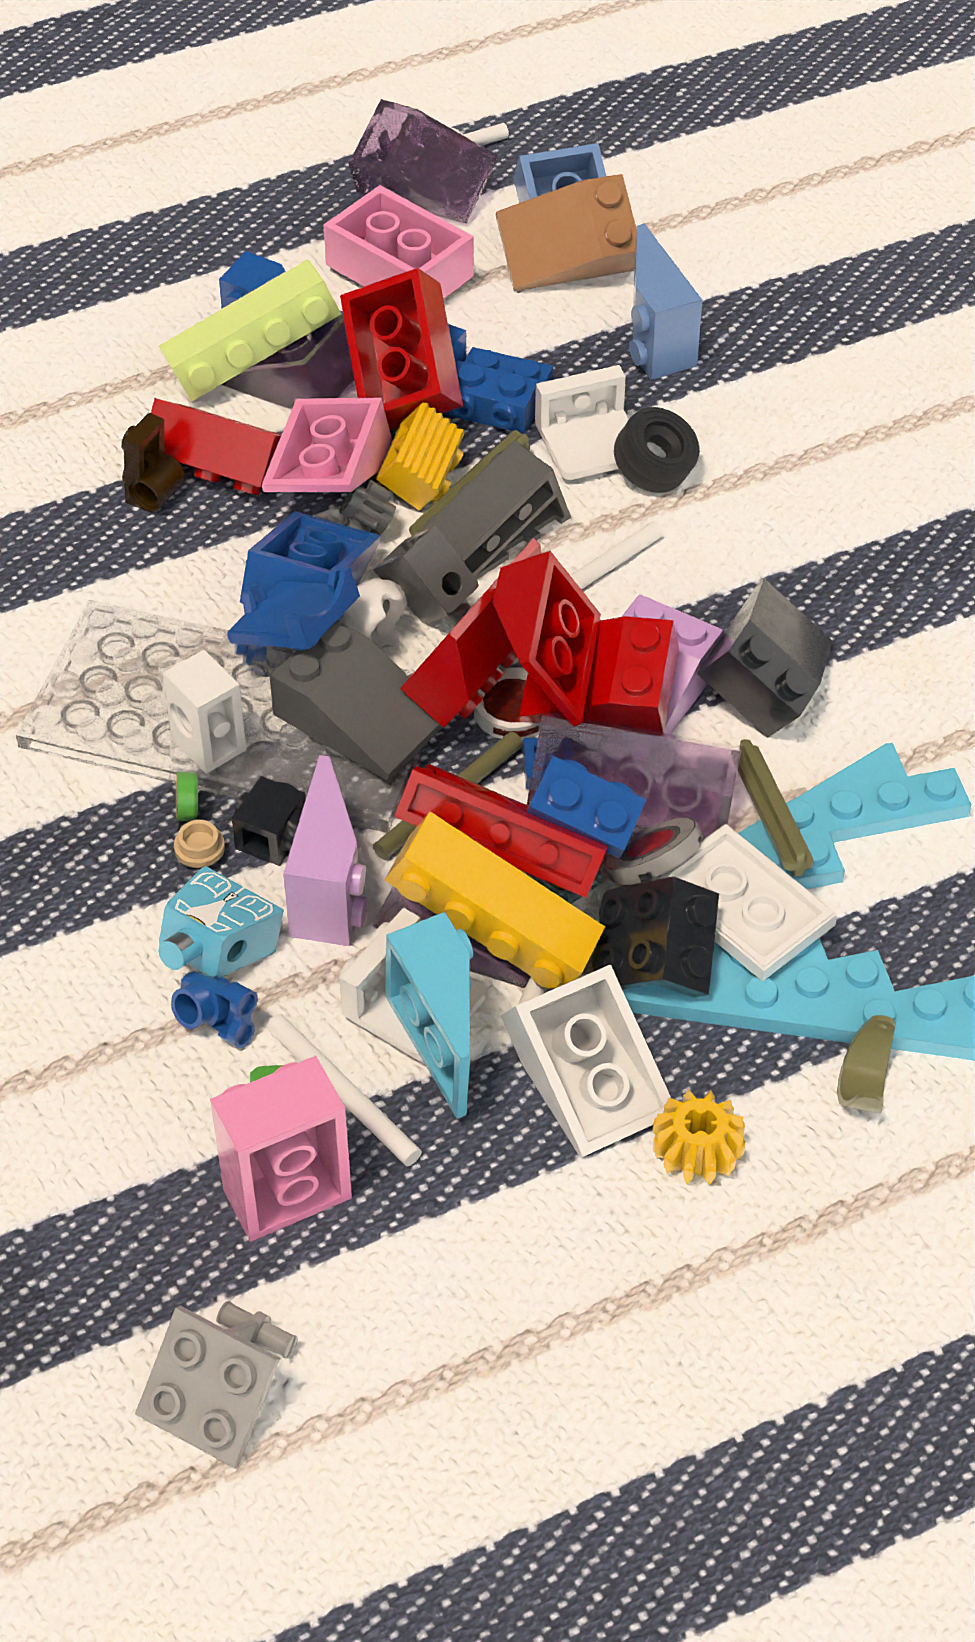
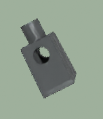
M436 525L402 541L373 569L380 579L390 580L401 586L405 592L407 606L426 624L445 617L454 628L472 607L467 598L479 586L476 578Z

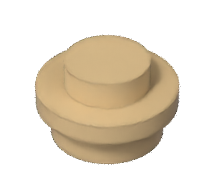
M193 820L184 824L174 840V852L177 859L182 864L193 868H202L214 864L222 857L225 850L222 833L212 823L205 820Z

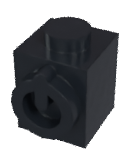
M260 776L250 792H244L236 804L235 812L232 816L235 849L280 866L291 850L306 801L305 792L298 790L289 783L277 782Z

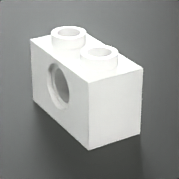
M205 650L176 663L172 668L163 672L172 740L205 774L246 751L239 683Z

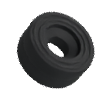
M660 407L644 408L633 414L619 432L614 443V458L621 473L635 486L654 493L669 492L678 487L695 467L700 453L698 438L688 422L678 414ZM651 442L659 446L665 452L666 457L662 458L654 454L648 448L647 443Z

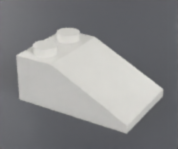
M611 965L518 1004L501 1015V1019L523 1067L580 1158L653 1125L657 1114L663 1113L664 1105L671 1096Z

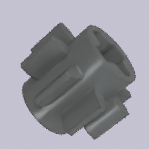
M369 480L366 488L359 486L352 492H348L339 511L340 514L348 518L344 525L366 532L372 531L377 535H381L388 527L396 510V506L388 502L392 492L372 480Z

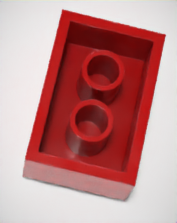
M415 268L340 295L357 397L382 398L389 430L399 428L401 422L422 402L428 403L429 408H435L436 413H445L463 407L440 282L421 269Z

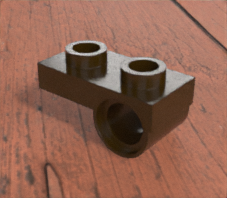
M148 412L136 426H130L123 436L121 448L124 451L122 480L125 483V503L147 512H157L185 482L186 476L179 462L165 453L164 419Z

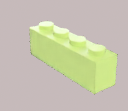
M307 259L160 344L159 348L192 402L340 316L341 312L324 279L310 260Z

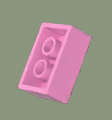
M381 185L323 225L326 265L362 286H367L419 268L441 283L444 299L474 277V236Z
M317 1056L299 1063H287L270 1075L248 1084L234 1085L226 1089L221 1095L210 1099L223 1190L250 1242L352 1199L345 1106Z

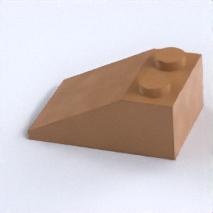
M623 174L582 180L496 211L497 225L514 291L634 271L637 228Z

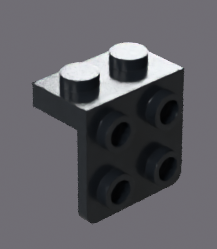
M674 876L607 890L603 894L599 909V923L605 926L596 944L593 972L611 965L621 989L657 984L692 997L709 995L719 893Z

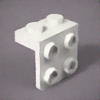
M620 365L536 384L535 425L561 476L567 480L619 469L614 458V443L619 432L629 420L624 411L626 376Z
M403 908L390 923L384 922L378 927L370 945L359 957L354 956L350 958L343 966L338 978L341 1009L343 1016L416 1060L423 1062L385 997L386 935L421 921V917ZM470 977L471 1016L485 1000V987Z

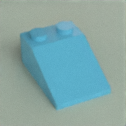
M443 912L386 935L385 997L452 1112L458 1119L467 1115L471 989L469 960L473 958V949L464 930H456L446 913Z

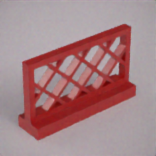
M428 764L424 769L418 766L412 769L394 815L398 819L418 826L425 816L432 812L515 868L587 898L595 877L608 855L606 853L608 846L527 813L528 805L431 764Z

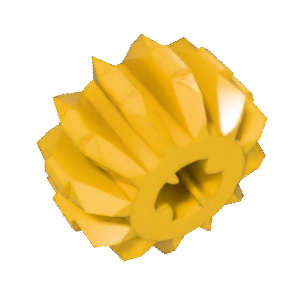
M689 1089L683 1095L682 1102L668 1098L667 1103L664 1105L663 1113L657 1114V1118L653 1122V1133L655 1134L653 1151L655 1157L664 1158L663 1166L666 1174L682 1170L686 1184L694 1178V1175H702L709 1185L715 1180L716 1172L730 1176L735 1167V1160H740L741 1156L744 1155L746 1145L743 1116L733 1115L734 1107L731 1100L718 1104L715 1103V1096L712 1090L704 1096V1099H697Z

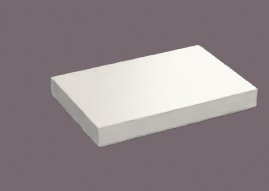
M724 824L700 842L701 846L697 850L698 852L683 865L666 875L657 876L652 879L653 881L674 876L719 893L715 942L762 982L836 925L837 914L727 824Z

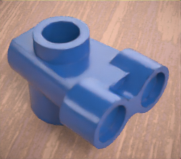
M191 971L181 979V988L172 994L171 1008L176 1020L183 1027L195 1029L207 1023L219 1031V1038L237 1048H243L249 1044L254 1036L255 1025L251 1021V1015L256 1008L258 995L253 990L237 982L230 983L223 977L213 979L199 972Z

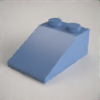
M596 143L519 156L513 180L518 201L521 203L582 180L605 177L606 172L599 144Z
M644 223L637 225L633 307L631 309L633 337L629 343V350L633 362L637 366L640 365L650 380H654L697 367L703 299Z

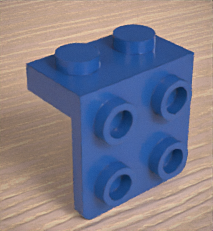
M552 756L531 798L527 813L608 846L606 853L620 859L647 799L636 795L629 786L623 783L608 782L589 773L582 764L576 761L561 760Z

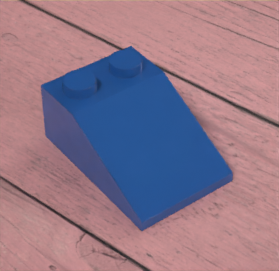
M295 511L248 550L241 593L243 591H251L249 587L251 583L260 584L265 594L278 581L328 584L329 572L334 566L351 567L356 585L358 586L379 546L381 536ZM240 595L239 603L243 604L242 596Z

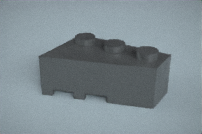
M514 440L503 452L497 453L491 459L489 465L471 483L465 484L459 490L457 496L439 514L432 516L420 532L436 525L476 580L508 560V550L523 540L529 543L534 538L537 541L541 536L538 530L554 520L562 524L570 519L571 515L553 468Z

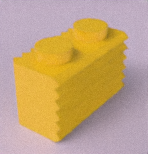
M423 402L399 425L397 434L394 436L395 439L392 441L384 463L378 472L379 474L375 478L419 511L430 501L435 503L447 492L451 481L446 478L447 473L454 470L464 453L459 449L464 436V430L457 429L456 424H451L448 418H443L442 413H436L435 408H429L428 403Z

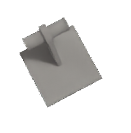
M229 1300L223 1303L216 1317V1322L228 1327L229 1329L227 1330L182 1306H178L175 1308L135 1415L235 1468L240 1464L281 1359L258 1345L261 1344L286 1359L294 1351L298 1336L271 1324V1317L261 1311L252 1314Z

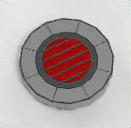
M678 817L662 821L632 835L620 859L609 854L605 858L604 867L611 881L620 886L640 883L641 880L638 875L651 872L653 878L661 877L683 865L698 852L697 850L701 846L699 842H702L703 834L696 820L690 817Z

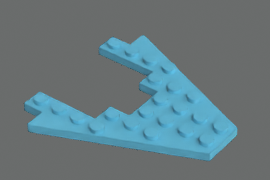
M893 742L885 743L786 803L813 857L812 868L804 870L802 876H792L790 871L784 869L761 819L738 834L804 888L812 889L843 883L845 869L834 845L835 842L969 817L972 804L955 767L907 776ZM820 938L763 982L714 942L709 995L692 997L657 984L622 989L632 1013L851 1043L857 1031L869 1018L875 1015H884L896 1022L891 1049L975 1061V976L895 991L878 950L828 960Z

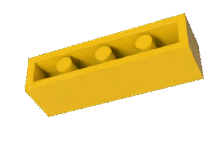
M429 812L409 835L384 879L397 888L405 898L420 903L437 915L445 912L456 930L463 929L467 935L486 946L494 956L509 961L529 974L537 984L552 990L576 980L582 974L605 926L432 812Z

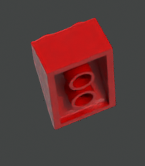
M551 551L500 567L496 590L493 594V605L519 663L573 727L582 724L601 613Z
M630 616L600 620L582 724L574 727L664 735L679 652L674 620ZM527 674L519 714L520 722L572 726L533 678Z

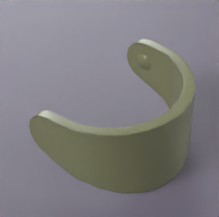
M884 1015L872 1016L860 1027L851 1041L840 1069L837 1085V1098L839 1104L843 1107L881 1113L888 1062L896 1022L892 1018Z

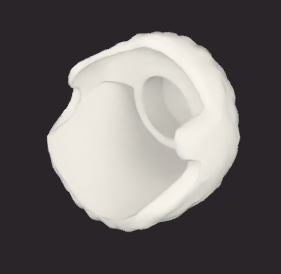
M374 578L364 581L357 586L360 597L344 612V616L339 619V622L370 638L380 649L387 646L394 647L401 641L394 628V624L405 611L407 605L405 592L399 584L390 580Z

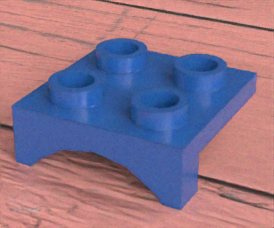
M334 566L329 572L328 584L278 581L266 594L260 584L251 583L249 585L251 591H243L241 593L244 615L229 629L227 636L230 643L252 645L256 648L273 646L292 648L296 651L310 649L318 643L319 638L336 621L344 616V612L360 597L351 567Z

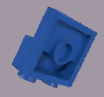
M472 347L465 361L457 360L455 364L463 407L443 414L505 430H517L519 433L524 434L535 415L536 384L553 380V366Z

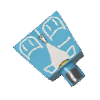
M205 866L167 902L164 908L159 937V957L163 964L172 970H178L189 964L212 978H221L276 951L284 909Z

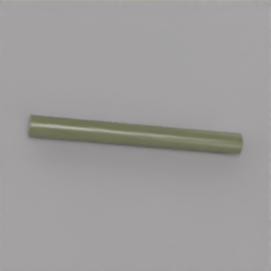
M509 732L457 776L478 784L523 747L522 739L515 732ZM402 820L373 844L375 853L381 859L386 860L405 844L409 835L417 826Z

